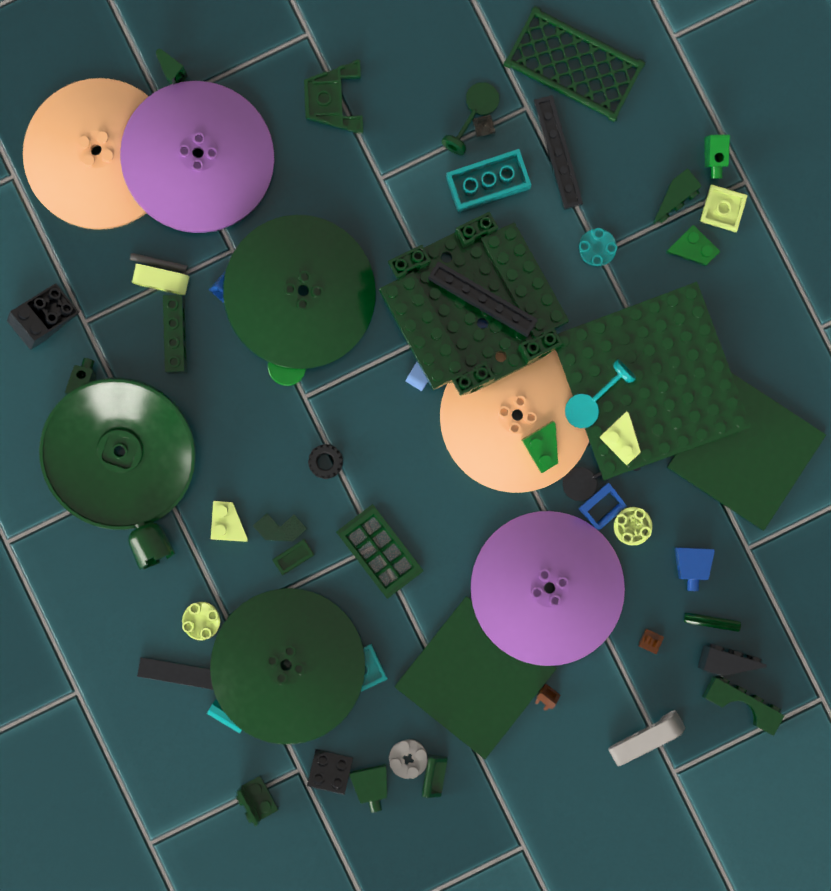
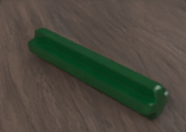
M685 613L684 622L736 632H739L741 629L740 621Z

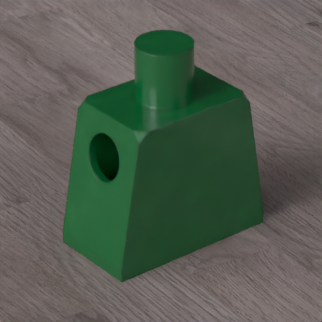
M83 358L81 366L74 365L65 390L66 395L75 388L96 380V374L92 369L94 360Z
M386 764L350 771V778L360 804L369 802L371 813L381 811L380 800L387 798Z

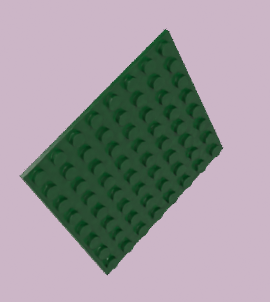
M698 282L558 333L563 344L556 351L573 396L586 394L593 398L618 374L613 367V363L617 359L622 361L636 377L632 383L627 382L621 377L596 401L599 407L598 419L593 425L585 428L603 480L751 428ZM626 412L630 415L641 451L628 465L600 438Z

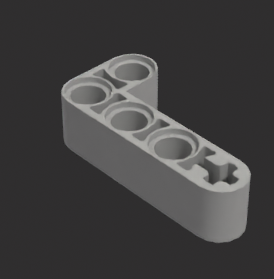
M673 710L661 717L660 721L613 744L608 750L617 766H621L677 738L684 732L686 727L677 711Z

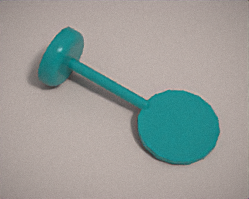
M617 359L613 363V367L618 374L593 398L590 395L578 394L569 399L565 407V415L571 425L577 428H588L593 425L599 415V407L596 401L621 377L629 383L636 379L632 371L622 361Z

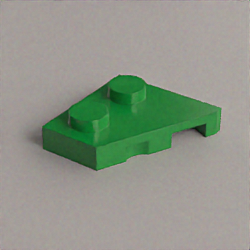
M554 421L521 440L540 473H544L558 464L556 424Z

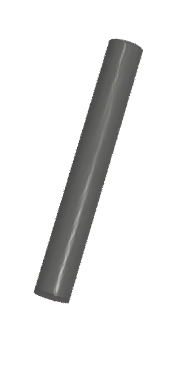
M131 253L130 256L131 261L186 273L188 268L187 265Z

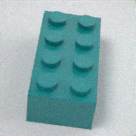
M519 149L446 173V179L458 213L531 188V182Z

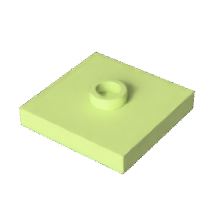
M711 184L700 222L737 232L748 195Z

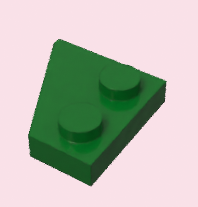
M694 225L667 250L668 254H674L704 266L720 252Z

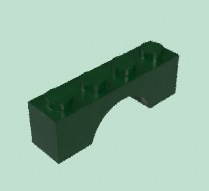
M719 676V678L712 677L702 697L722 708L734 701L746 703L753 713V725L773 736L775 735L785 716L780 713V708L773 704H770L768 707L763 704L764 699L756 695L750 697L746 694V689L738 685L735 688L730 686V681L722 676Z

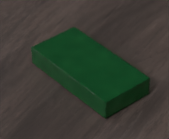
M303 539L272 559V561L283 576L315 554L306 540Z

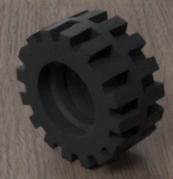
M323 444L312 450L309 455L308 464L315 476L322 479H330L341 471L343 458L337 448L332 445ZM325 453L330 454L334 459L333 466L327 470H323L318 466L319 456Z

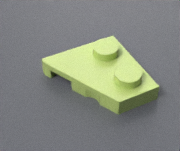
M213 501L211 539L248 542V537L233 502Z

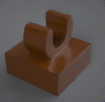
M645 629L638 646L657 654L664 637Z
M545 683L537 695L535 703L538 704L541 701L545 704L544 710L553 709L561 695Z

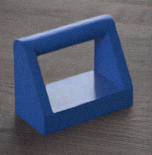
M606 483L578 509L593 527L599 531L625 509L627 505L609 483ZM610 493L619 504L596 523L588 511Z

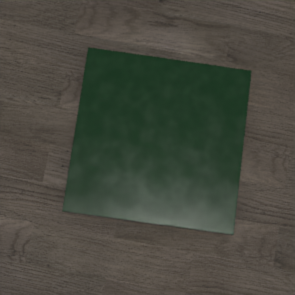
M732 373L751 428L674 455L667 468L764 531L824 440L826 434Z
M466 596L394 687L482 758L486 759L557 668L555 666L526 663L499 649L481 628L473 609L472 600Z

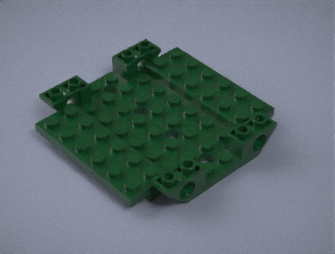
M490 211L456 227L454 233L426 247H423L421 244L389 260V266L395 277L399 279L379 288L384 301L432 390L453 382L460 396L474 393L542 359L563 344L555 329L568 323L569 319L515 222L497 230L498 226ZM448 254L452 260L448 263L443 262L441 256ZM437 262H441L538 319L529 336L526 337L428 280V276ZM485 320L488 326L484 329L479 328L477 321ZM503 353L506 360L499 362L496 360L495 355Z

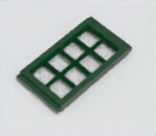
M373 504L336 531L387 599L423 572V569Z

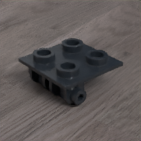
M316 749L307 786L345 795L353 758Z

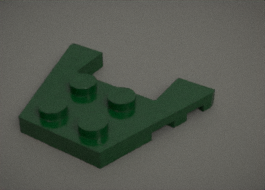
M360 59L354 60L347 65H341L334 70L325 71L304 79L306 119L358 134H364L363 115L343 116L341 79L361 78Z

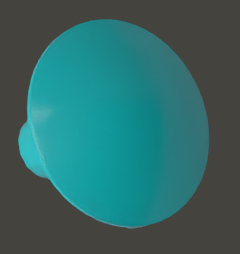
M602 228L587 231L579 242L580 256L587 264L592 266L608 264L613 260L617 251V243L614 236Z

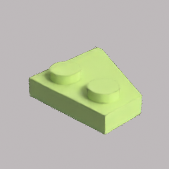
M628 412L624 413L600 436L606 445L626 465L641 453Z

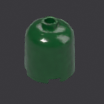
M142 521L135 525L136 529L128 537L130 548L140 570L159 564V559L165 556L169 559L175 555L163 528L157 523L151 522L146 524L145 521Z

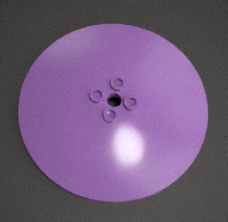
M186 81L166 86L154 92L137 107L123 133L120 160L128 190L134 200L148 215L176 230L206 233L222 230L238 223L257 207L271 181L274 167V149L266 123L248 100L235 91L219 84L205 81ZM194 149H201L204 154L201 158H196L192 152Z
M554 511L528 513L510 520L496 530L485 542L476 558L470 586L471 600L476 618L488 638L506 654L526 663L543 666H555L574 662L596 650L615 628L622 611L625 593L624 576L620 561L615 550L603 534L578 517ZM547 582L553 583L555 587L551 594L546 593L544 590V585Z

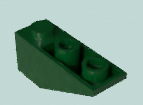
M688 168L671 181L654 218V225L658 221L663 223L667 220L672 210L676 212L685 205L683 203L688 198L692 200L700 194L698 190L702 185Z

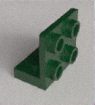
M261 775L241 785L236 791L238 794L236 799L239 805H244L247 811L245 816L250 824L253 822L254 826L259 825L263 818L279 810Z

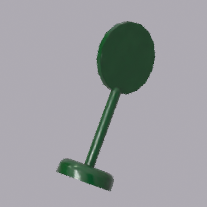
M479 82L468 89L466 104L472 111L457 137L445 135L441 140L443 146L457 155L465 154L467 150L466 145L460 139L476 114L488 115L498 107L499 94L491 84Z

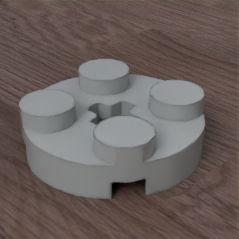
M402 740L396 743L390 751V767L401 778H416L423 773L427 766V752L423 745L416 740ZM411 754L414 761L406 764L403 756Z

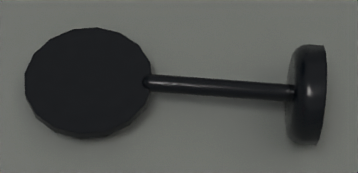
M582 467L571 469L563 479L564 492L574 501L588 500L596 491V479L602 476L601 471L593 474L590 470Z

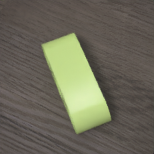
M136 264L132 283L185 295L190 276Z

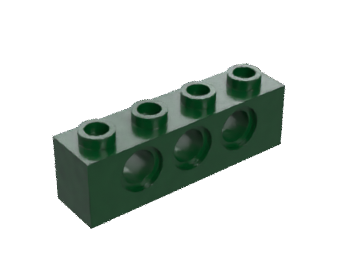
M163 295L165 372L167 374L187 373L185 297L183 295Z

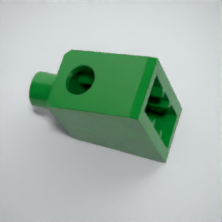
M709 135L704 137L705 167H711V179L722 178V167L729 165L730 135ZM715 155L719 157L718 162L715 161Z

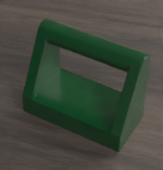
M157 49V58L169 84L174 85L175 83L184 82L188 75L183 65L162 49Z
M428 755L422 797H441L448 757Z

